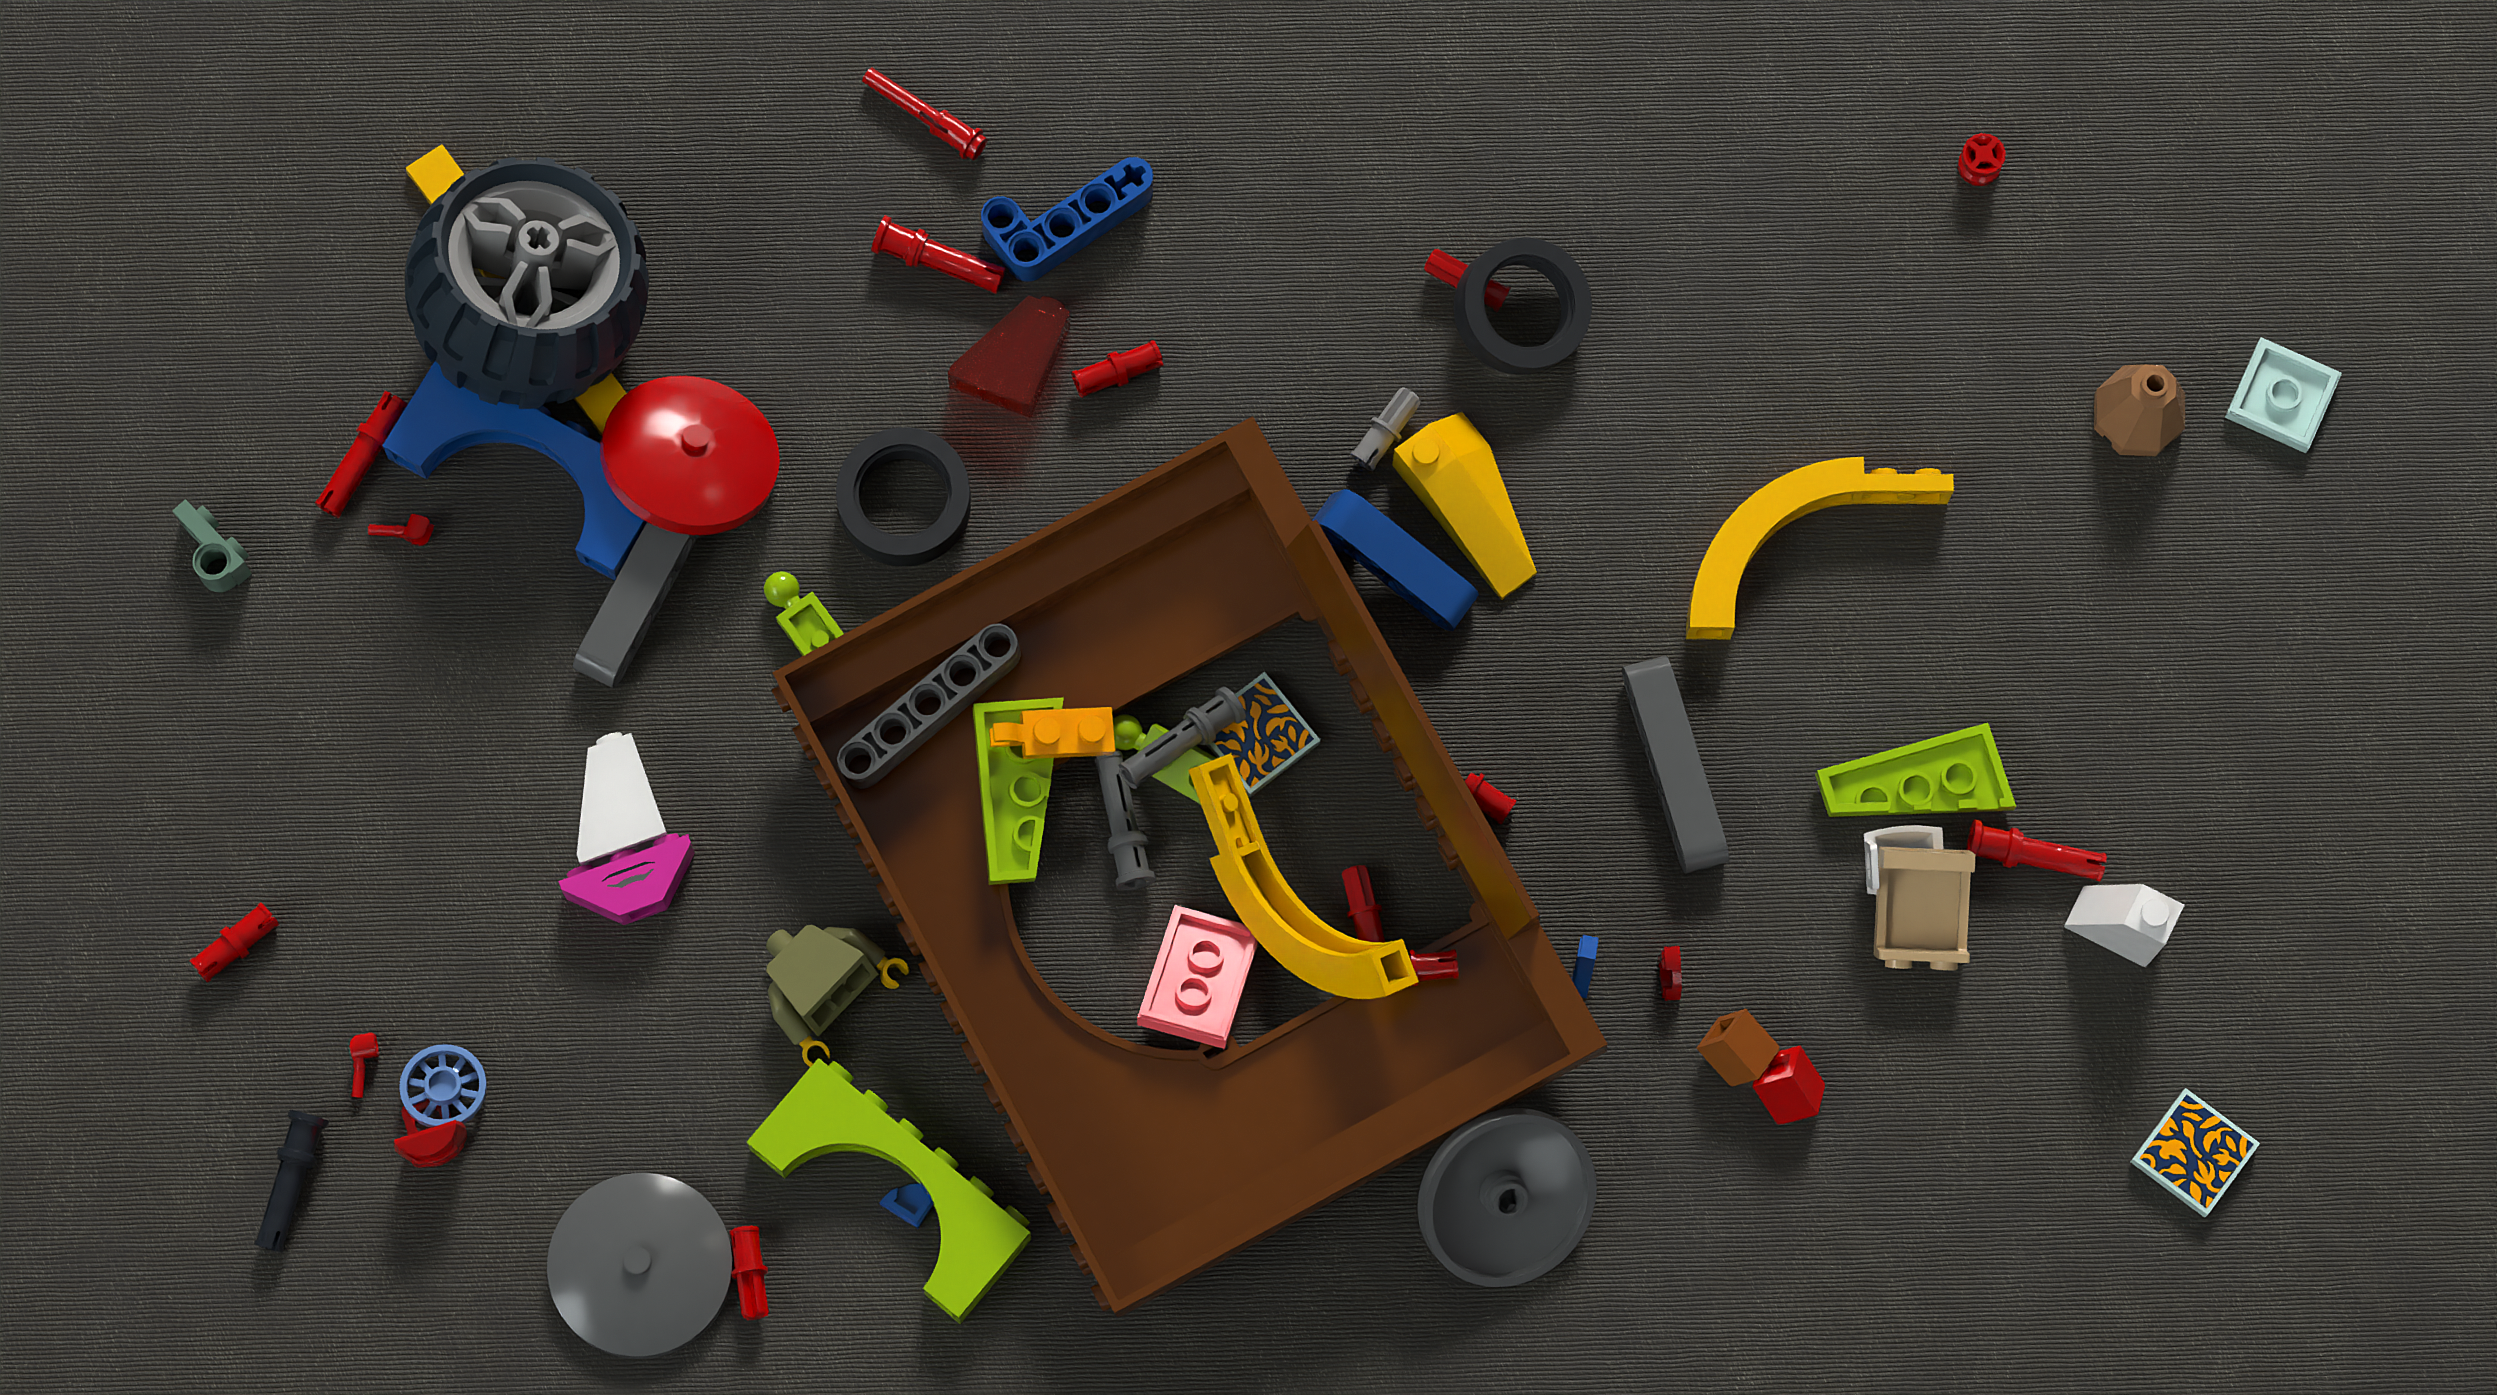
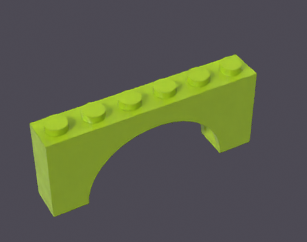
M818 1058L749 1138L747 1145L750 1151L784 1179L793 1170L812 1158L832 1152L855 1151L888 1160L907 1172L919 1184L922 1183L928 1192L927 1195H930L934 1203L941 1229V1246L938 1261L923 1290L930 1300L961 1324L1030 1242L1031 1234L1026 1229L1030 1222L1012 1206L1008 1205L1003 1210L990 1199L994 1192L981 1180L973 1176L968 1181L955 1171L959 1166L958 1162L943 1149L938 1147L932 1152L921 1143L920 1140L924 1135L909 1121L903 1118L897 1123L885 1113L889 1106L869 1089L864 1095L850 1084L854 1079L853 1076L841 1065L832 1061L828 1066Z

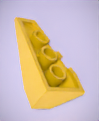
M1463 412L1428 424L1394 449L1392 466L1501 600L1537 574L1490 445Z

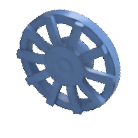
M435 1045L420 1051L407 1063L400 1078V1095L405 1109L418 1123L431 1128L453 1120L462 1123L470 1121L479 1111L486 1097L487 1081L482 1065L472 1053L454 1045ZM446 1054L460 1057L453 1069L446 1066ZM438 1055L439 1067L431 1069L425 1063V1060ZM468 1061L476 1072L460 1077L458 1074ZM417 1066L426 1074L425 1080L410 1078ZM479 1079L478 1092L462 1088V1085ZM408 1085L424 1088L425 1092L409 1098L407 1092ZM463 1096L475 1100L467 1109L460 1102L459 1097ZM429 1099L430 1103L423 1114L413 1107V1105ZM453 1104L461 1114L449 1119L448 1105ZM437 1105L441 1106L442 1119L430 1118Z

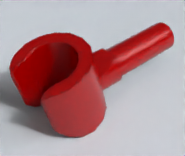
M411 514L406 527L401 525L369 524L368 534L374 536H394L403 538L414 545L423 546L429 541L434 525L430 524V520L424 516Z
M374 1033L355 1035L350 1041V1052L354 1061L351 1097L363 1098L366 1069L365 1059L379 1056L377 1036Z

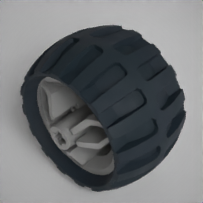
M515 157L500 159L484 170L480 171L478 168L471 170L453 182L447 191L432 203L420 221L409 248L405 267L407 311L414 324L415 336L431 362L436 361L441 367L443 376L459 389L465 387L471 392L478 394L479 399L494 405H497L498 402L519 405V409H535L541 407L544 403L557 401L560 404L582 395L590 386L603 381L620 364L636 339L644 319L648 301L649 275L646 267L645 247L637 225L633 220H628L627 211L622 201L611 189L606 191L596 183L593 175L578 167L573 170L566 166L555 164V159L537 157L535 160L516 161ZM478 268L504 277V279L478 277L474 275L473 269ZM551 287L578 290L581 299L552 290Z

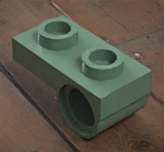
M185 499L172 510L179 523L201 545L195 551L192 563L195 572L205 587L214 592H226L236 585L239 586L252 574L245 563L249 554L232 536L225 541L215 531L220 524L203 505L195 510ZM217 559L227 561V565L221 573L216 575L206 573L207 567L212 561Z

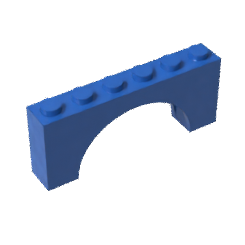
M435 361L382 445L388 459L427 480L433 470L445 459L458 451L478 444L512 443L545 454L571 475L583 494L585 521L580 540L575 548L579 562L615 581L647 522L624 506L611 490L602 470L600 443L590 439V433L577 423L567 421L564 425L551 418L552 413L543 405L535 409H519V405L498 402L497 405L484 402L479 399L478 394L471 392L465 387L459 389L447 380L442 374L440 365Z

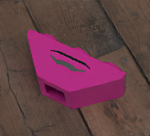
M677 833L665 835L653 842L654 847L636 853L635 849H628L614 854L610 857V863L593 868V865H583L574 868L567 873L568 878L559 881L561 890L567 900L622 925L668 909L695 854L688 834L679 837Z

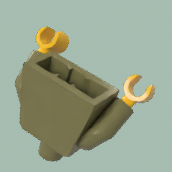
M811 924L805 926L795 937H792L784 929L778 930L770 936L766 943L767 951L775 957L766 967V972L773 979L768 988L772 1016L794 1045L799 1043L803 1048L802 1057L809 1067L813 1063L809 1061L807 1054L810 1048L814 1046L823 1048L825 1054L830 1058L828 1047L823 1042L814 1041L810 1036L811 1032L813 1031L819 1036L878 975L874 967L881 970V982L890 989H897L899 984L888 976V968L896 967L905 975L909 973L908 965L904 960L899 958L888 960L884 956L886 951L858 929L827 927L821 930Z

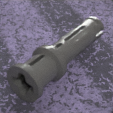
M1227 687L1219 688L1215 692V697L1200 708L1192 707L1187 710L1183 717V722L1134 756L1118 765L1120 767L1119 772L1124 781L1131 788L1135 789L1196 745L1211 744L1216 740V734L1233 722L1239 724L1245 720L1246 714L1242 704Z
M1115 751L1113 755L1096 756L1094 761L1099 774L1103 800L1112 837L1108 840L1107 847L1109 853L1114 854L1119 876L1115 880L1116 888L1119 890H1132L1154 883L1156 876L1154 871L1149 870L1145 852L1148 840L1147 836L1138 830L1129 785L1124 781L1119 772L1120 767L1118 765L1123 762V753Z

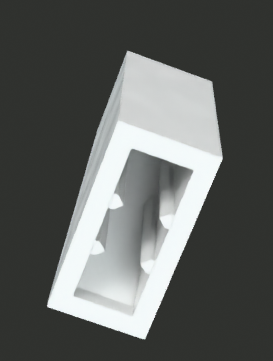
M620 732L605 735L596 741L597 745L588 748L577 846V857L581 866L593 865V868L610 863V857L616 853L628 849H635L636 853L654 847L653 842L656 839L667 835L631 733L624 736Z
M2144 884L2084 886L2064 927L2146 967L2165 946L2184 904Z

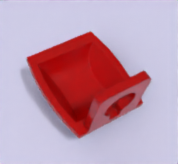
M427 1099L413 1105V1107L418 1112H421L427 1108L430 1100ZM437 1105L435 1110L440 1113L442 1119L441 1106ZM403 1106L401 1113L408 1135L395 1139L393 1144L395 1151L400 1156L410 1161L414 1167L425 1168L443 1165L454 1159L461 1152L467 1137V1130L462 1122L453 1120L418 1131L415 1123L416 1120L410 1116Z

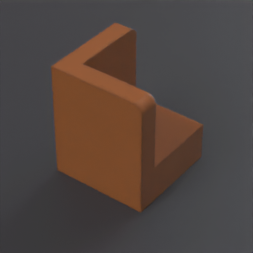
M1743 1009L1718 1017L1696 1049L1730 1086H1736L1759 1079L1779 1051V1045L1748 1010Z

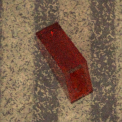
M1028 296L950 366L947 373L949 388L1031 418L1071 326L1070 311L1066 310L1061 302L1053 298L1043 296L1039 300Z

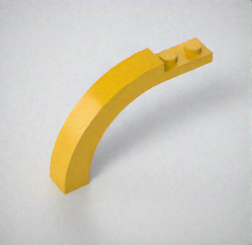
M1850 457L1817 462L1773 480L1742 503L1726 520L1711 542L1701 563L1690 596L1686 621V639H1731L1735 628V601L1738 585L1746 566L1771 536L1793 520L1823 508L1847 504H1948L1954 492L1953 474H1941L1939 469L1934 468L1919 469L1914 474H1897L1895 469L1878 468L1870 471V474H1864V457Z
M1232 753L1188 770L1219 851L1218 855L1209 858L1218 881L1242 922L1271 956L1303 981L1323 991L1347 998L1374 999L1386 997L1419 982L1403 939L1390 942H1368L1347 936L1323 922L1296 896L1270 855Z

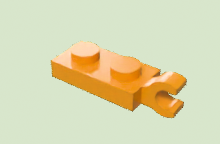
M1112 707L1022 711L1019 715L1020 724L1011 722L993 723V728L989 729L990 747L1022 746L1023 759L1113 755L1115 752Z

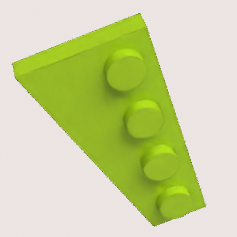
M1064 697L976 703L973 705L989 885L1035 881L1054 758L1023 759L1022 746L990 747L989 729L993 728V723L1011 722L1020 724L1019 715L1022 711L1062 709Z
M1988 723L1817 770L1815 774L1829 817L2014 811L2016 808Z

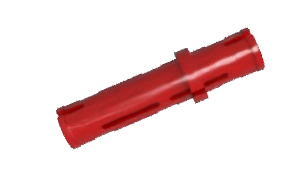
M384 391L366 423H360L356 429L358 436L314 503L329 515L332 512L331 515L335 518H340L342 515V511L381 449H384L382 445L408 405L396 395L391 397L392 394L390 392Z

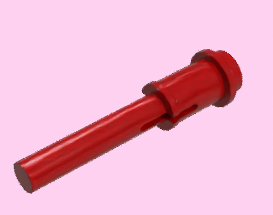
M872 67L865 73L862 79L863 83L930 126L929 132L960 151L959 156L962 159L969 157L974 161L981 155L988 142V139L983 136L982 129H972L945 109L941 112L937 111Z

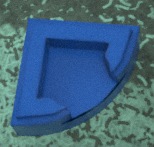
M1583 935V938L1580 937L1576 955L1577 959L1571 979L1582 998H1587L1599 940L1597 937Z
M922 1183L908 1184L904 1187L902 1186V1188L891 1190L879 1203L882 1207L919 1229L934 1206L930 1195H927L928 1192Z

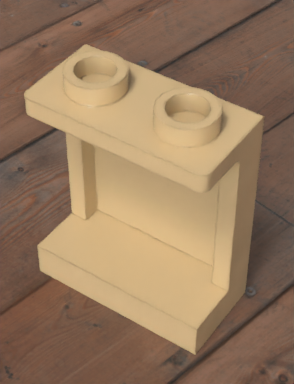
M1879 847V889L1876 892L1873 955L1878 959L1885 960V967L1908 969L1912 968V961L1930 962V969L1957 970L1958 963H1969L1970 953L1967 952L1970 875L1971 872H1975V854L1969 850Z

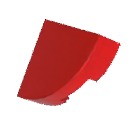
M1680 946L1664 947L1658 957L1662 998H1664V1001L1680 1000L1682 992Z

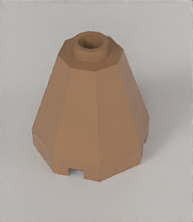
M2124 365L2106 380L2094 394V429L2102 437L2105 435L2112 442V448L2119 455L2157 456L2185 429V392L2178 380L2163 365Z

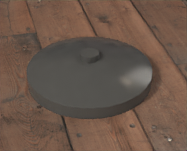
M1525 1108L1502 1109L1484 1114L1455 1131L1436 1151L1424 1173L1418 1195V1220L1423 1238L1434 1256L1450 1272L1467 1282L1485 1287H1508L1531 1281L1547 1273L1562 1262L1584 1235L1590 1223L1596 1202L1597 1180L1595 1168L1589 1152L1582 1141L1565 1124L1549 1114Z
M631 1173L612 1177L598 1183L580 1195L569 1206L552 1235L547 1257V1276L551 1296L559 1313L581 1339L610 1355L631 1359H648L667 1355L684 1348L699 1338L713 1324L723 1309L732 1284L731 1271H733L734 1259L730 1238L724 1223L710 1202L699 1192L672 1177L653 1173Z

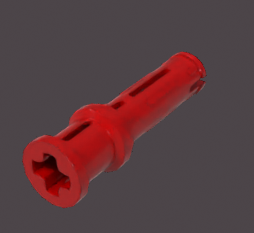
M884 215L875 234L871 252L879 254L883 251L905 260L906 265L909 267H918L921 264L997 294L1005 275V267H1000L929 239L930 235L925 230L919 229L917 232L892 223V217Z
M1976 819L1971 824L1966 844V850L1973 852L1975 857L2001 861L2003 867H2016L2020 863L2090 878L2099 882L2105 871V866L2101 865L2106 863L2107 859L2106 853H2097L2027 838L2017 828H2011L2009 831L1983 826L1982 821Z

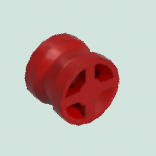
M1986 133L1976 134L1969 138L1958 159L1957 168L1960 176L1966 182L1975 186L1988 185L1996 180L2006 157L2003 143L1997 137Z

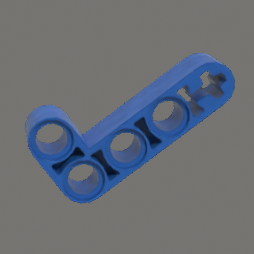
M1138 157L1126 158L1032 222H1030L1012 199L1005 196L994 197L984 204L981 211L984 238L1016 279L1024 282L1034 281L1146 206L1153 196V171L1150 164L1144 159ZM1131 179L1133 183L1126 185V181ZM1141 181V186L1137 187L1135 184ZM1095 201L1104 202L1109 206L1103 213H1093L1087 209ZM998 216H1005L1012 220V223L1006 228H996L990 224ZM1060 225H1066L1074 230L1066 238H1059L1051 233L1055 227ZM1022 250H1032L1038 254V257L1031 262H1022L1016 258V255Z
M1343 489L1331 494L1312 520L1318 521L1336 554L1344 551L1424 616L1445 630L1453 631L1479 595L1475 587L1368 501L1350 490Z

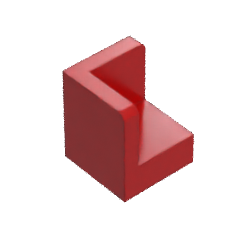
M1800 1045L1778 1051L1759 1079L1754 1080L1752 1087L1777 1124H1785L1818 1115L1825 1083Z

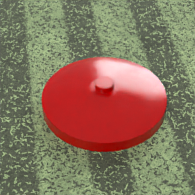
M694 376L657 378L630 390L616 403L610 412L600 444V460L603 473L611 490L623 505L642 520L656 527L686 535L721 533L734 529L750 520L763 508L769 499L779 471L780 457L777 439L762 412L751 401L732 388L716 381Z

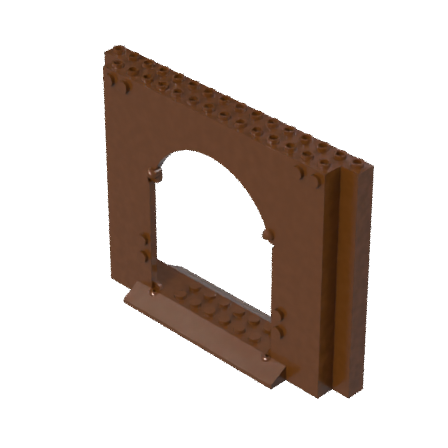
M1253 416L772 672L778 686L771 689L779 706L783 713L792 709L799 722L797 726L792 728L796 738L810 762L817 758L819 759L820 763L815 765L813 769L830 800L839 797L841 801L833 806L851 839L860 836L862 842L854 845L872 878L881 875L883 881L876 884V887L893 918L901 914L904 921L896 924L914 957L922 953L925 958L924 961L918 964L922 974L935 996L942 992L944 993L947 1000L939 1005L956 1036L963 1032L967 1036L968 1040L961 1043V1046L977 1075L986 1072L990 1079L982 1084L984 1090L999 1115L1007 1111L1011 1121L1003 1125L1020 1155L1029 1152L1033 1161L1025 1166L1041 1195L1048 1192L1052 1195L1054 1202L1048 1204L1047 1207L1063 1236L1071 1232L1076 1242L1068 1246L1083 1274L1087 1276L1093 1273L1098 1281L1097 1284L1090 1288L1103 1312L1112 1308L1117 1318L1125 1315L1444 1141L1468 1122L1510 1105L1607 1052L1608 1043L1541 927L1538 910L1318 521L1311 520ZM1298 615L1308 622L1317 621L1329 640L1326 642L1330 650L1328 656L1340 677L1348 674L1351 679L1348 681L1352 690L1350 695L1361 715L1369 712L1372 717L1370 722L1373 730L1371 732L1383 754L1389 751L1392 752L1394 756L1392 761L1395 766L1393 771L1405 793L1411 790L1414 791L1417 797L1414 799L1417 805L1415 810L1427 832L1433 829L1437 832L1439 836L1436 838L1439 844L1437 849L1449 871L1457 868L1475 900L1469 911L1471 923L1415 952V954L1455 949L1457 954L1455 960H1458L1459 978L1419 981L1418 986L1413 987L1411 985L1386 997L1374 999H1353L1336 995L1240 1048L1234 1037L1229 1034L1227 1041L1229 1049L1216 1055L1213 1049L1215 1046L1201 1043L1198 1050L1183 1051L1159 1049L1114 1036L1074 1012L1043 980L1030 960L1020 939L1013 915L1010 883L989 885L973 705L976 703L1064 697L1062 709L1112 707L1113 715ZM999 623L1013 630L1021 651L1019 663L1013 670L875 785L859 789L852 787L846 782L837 763L839 750L844 744L982 629L991 624ZM996 640L989 645L987 653L992 657H1002L1010 650L1011 644L1006 640ZM968 668L961 669L954 675L953 683L961 687L967 686L974 681L976 672ZM934 697L926 698L919 704L918 712L926 716L933 715L940 709L941 701ZM900 726L889 728L884 734L883 741L891 745L902 742L906 735V729ZM866 755L854 757L849 764V771L855 774L867 771L871 764V758ZM1072 757L1054 758L1052 772L1060 769L1059 766L1068 762Z

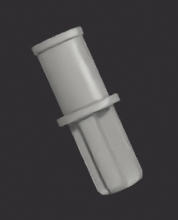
M1400 388L1378 418L1373 417L1370 420L1372 427L1355 450L1350 453V456L1354 460L1359 459L1357 463L1362 467L1374 471L1377 463L1393 441H1400L1401 435L1399 433L1419 407V397L1407 388Z

